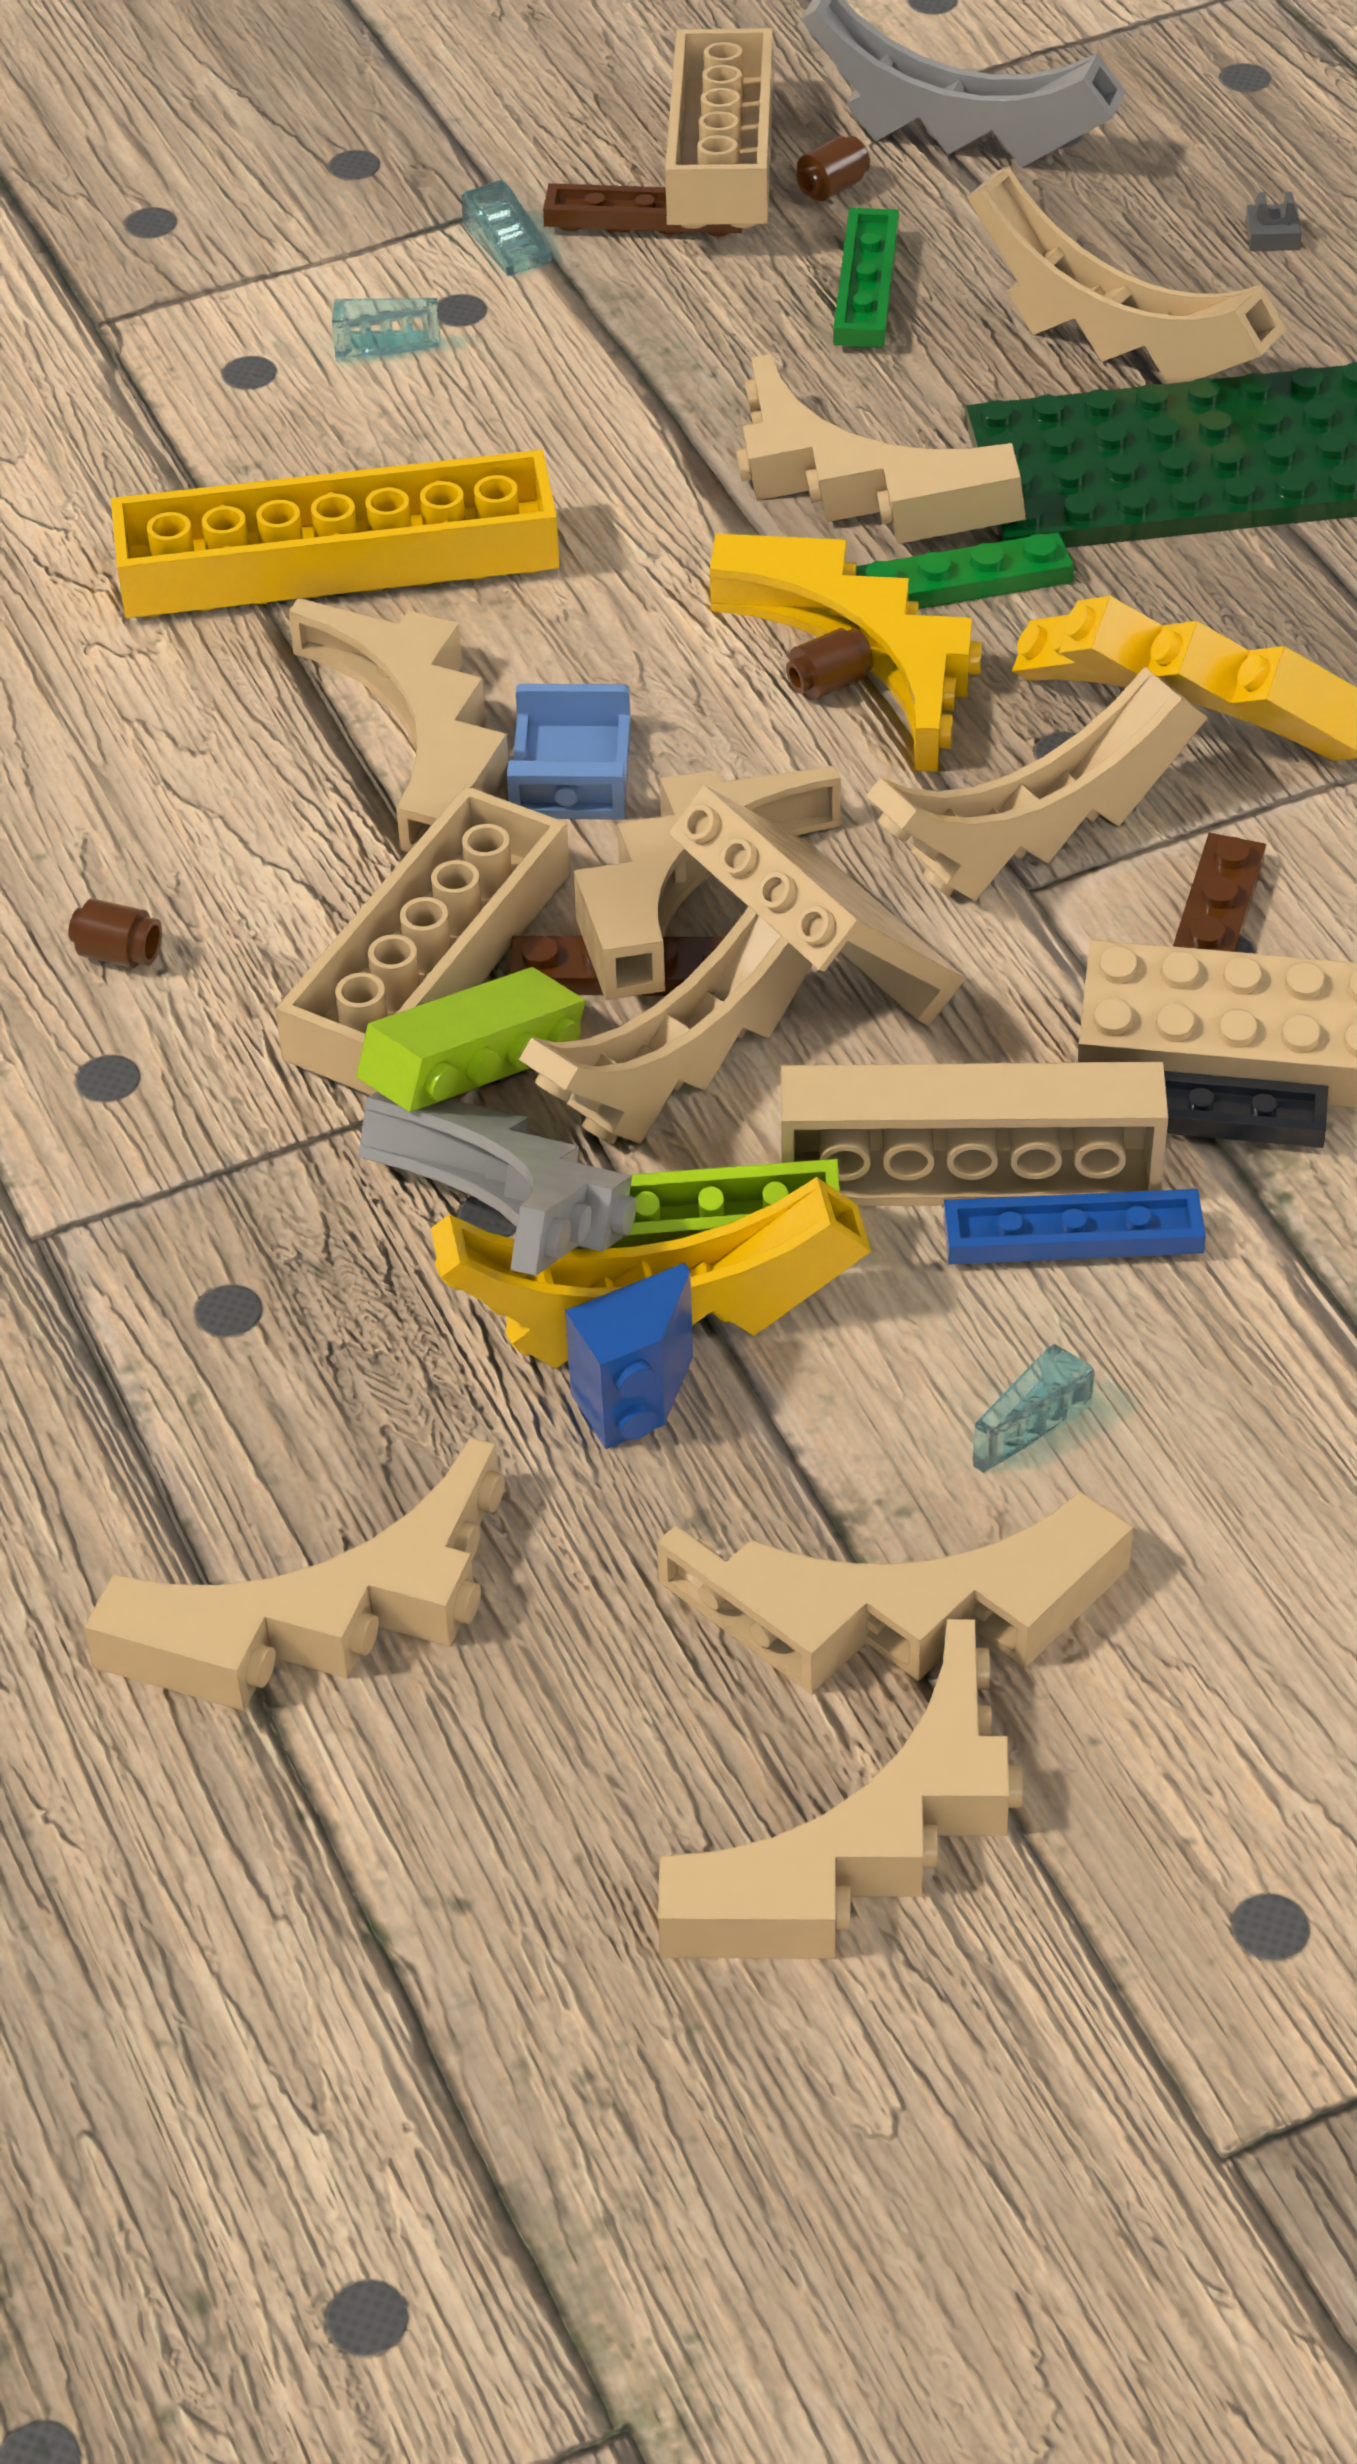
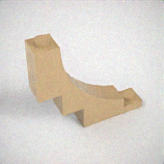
M1079 1491L1050 1515L1027 1529L996 1543L965 1553L932 1560L888 1564L850 1563L818 1559L783 1551L754 1540H750L728 1561H725L712 1544L702 1539H694L675 1525L657 1541L658 1577L661 1585L812 1694L865 1644L872 1647L917 1681L921 1680L943 1659L947 1619H975L976 1634L1026 1668L1130 1569L1134 1527L1128 1524L1123 1516L1112 1507L1101 1506Z

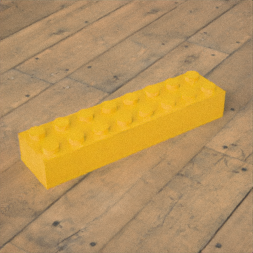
M543 449L111 498L116 562L125 618L155 617L168 613L194 610L207 611L220 607L266 604L273 601L307 597L319 598L325 595L359 591L372 592L378 589L412 585L425 586L438 582L482 579L490 576L516 573H535L542 570L560 568L557 515Z

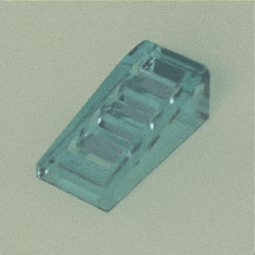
M499 180L465 191L462 194L461 204L464 227L507 276L552 261V252L515 193L505 181ZM525 245V247L510 252L508 251L510 249Z
M437 298L334 299L332 331L336 362H354L440 346ZM422 317L423 330H413L412 318ZM401 320L402 330H393L392 322ZM380 324L381 331H371V326ZM359 328V331H350V329Z
M1053 1344L1051 1347L1048 1346L975 1423L973 1467L984 1473L1086 1411L1092 1404L1095 1375L1093 1367L1056 1344Z

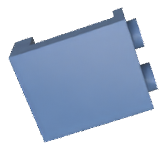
M518 684L516 687L517 723L513 760H508L507 769L509 802L556 819L625 820L631 740L629 686L625 684Z

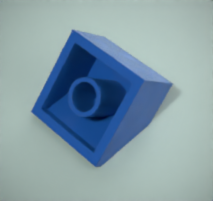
M685 1263L565 1310L571 1396L605 1449L627 1440L640 1439L652 1430L664 1426L693 1358L691 1275Z

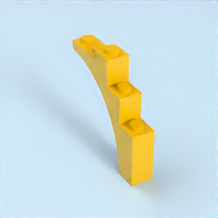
M715 533L710 564L711 611L754 616L793 626L817 637L839 628L847 631L855 628L861 631L866 637L873 654V667L870 671L887 686L904 711L914 740L915 771L938 772L940 749H951L953 715L943 714V712L954 711L955 697L968 696L969 675H980L982 641H971L972 618L918 615L919 602L908 601L909 578L856 576V563L846 562L847 540Z
M1111 595L1078 600L1068 615L1030 620L1028 626L1019 637L1017 643L1018 655L1012 672L1028 681L1057 679L1127 687L1142 669L1146 667L1192 704L1209 708L1262 727L1292 740L1331 761L1357 759V687L1286 646L1247 650L1199 621L1161 625Z
M817 1177L776 1203L730 1224L681 1239L634 1247L607 1248L603 1252L593 1249L574 1248L536 1276L510 1270L515 1239L487 1232L451 1214L431 1228L437 1257L435 1259V1266L442 1280L449 1287L455 1290H463L484 1302L497 1315L506 1316L507 1325L505 1329L511 1344L523 1355H532L554 1369L568 1361L565 1310L685 1263L691 1275L692 1326L710 1312H713L721 1321L726 1323L731 1321L755 1336L872 1252L857 1203Z

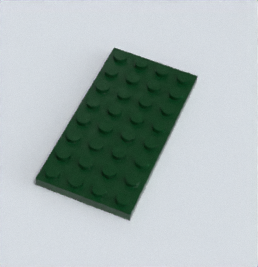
M1357 362L1342 366L1305 367L1294 371L1266 374L1249 373L1244 376L1218 379L1200 378L1190 382L1161 385L1146 384L1141 387L1114 390L1096 389L1085 393L1056 396L1042 395L1037 398L1009 401L992 400L986 403L966 405L965 424L973 448L1008 443L1013 445L1021 477L1026 519L996 525L1001 542L1030 537L1036 534L1059 532L1065 547L1069 548L1357 517Z

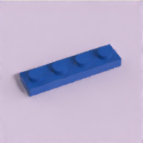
M1198 1189L944 1200L943 1219L948 1265L1202 1254L1205 1248L1206 1235Z

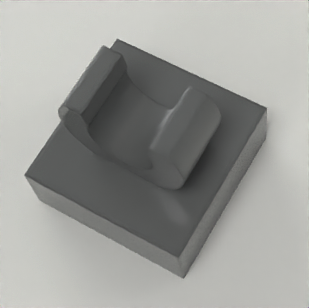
M1259 192L1255 199V205H1247L1245 224L1249 251L1300 250L1302 232L1298 208L1294 202L1292 192H1285L1283 204L1268 205L1265 192Z

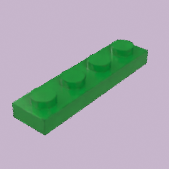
M849 208L833 327V345L851 346L859 349L885 347L899 229L898 209Z
M1059 532L1036 534L1030 537L996 543H982L972 547L942 552H929L919 556L889 561H876L871 564L856 566V576L909 578L908 601H918L919 609L1073 583L1074 565Z

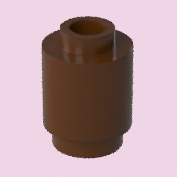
M837 136L799 158L796 174L797 183L802 192L819 202L826 201L862 180L864 173L870 167L869 153L865 145L857 137Z
M839 628L792 648L789 657L790 661L786 664V673L791 686L797 693H803L807 698L816 700L862 680L864 673L873 667V654L866 637L861 631L855 628L848 631Z
M91 898L86 901L82 908H77L72 914L68 934L79 956L136 968L139 964L149 966L156 959L162 941V925L159 919L151 918L146 910Z

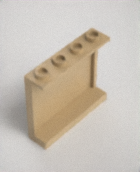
M703 785L668 832V835L820 971L824 972L837 954L841 952L915 1019L928 1026L931 1025L966 979L816 847L706 785Z

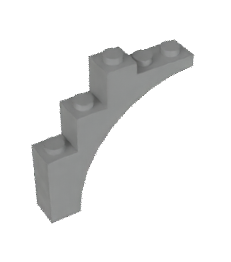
M812 0L801 18L812 39L820 43L836 64L840 75L855 88L846 105L852 111L856 122L866 129L875 142L919 117L924 123L929 136L938 141L948 155L993 131L1002 149L1011 154L1022 168L1113 119L1126 92L1098 53L1066 67L1032 74H988L955 68L913 52L886 37L858 15L845 0Z
M379 1092L366 1097L358 1157L404 1169L442 1182L474 1196L499 1211L517 1227L510 1270L536 1276L577 1246L603 1252L623 1238V1235H628L635 1219L636 1198L629 1196L632 1175L577 1163L578 1145L526 1134L528 1117L450 1099L409 1113Z

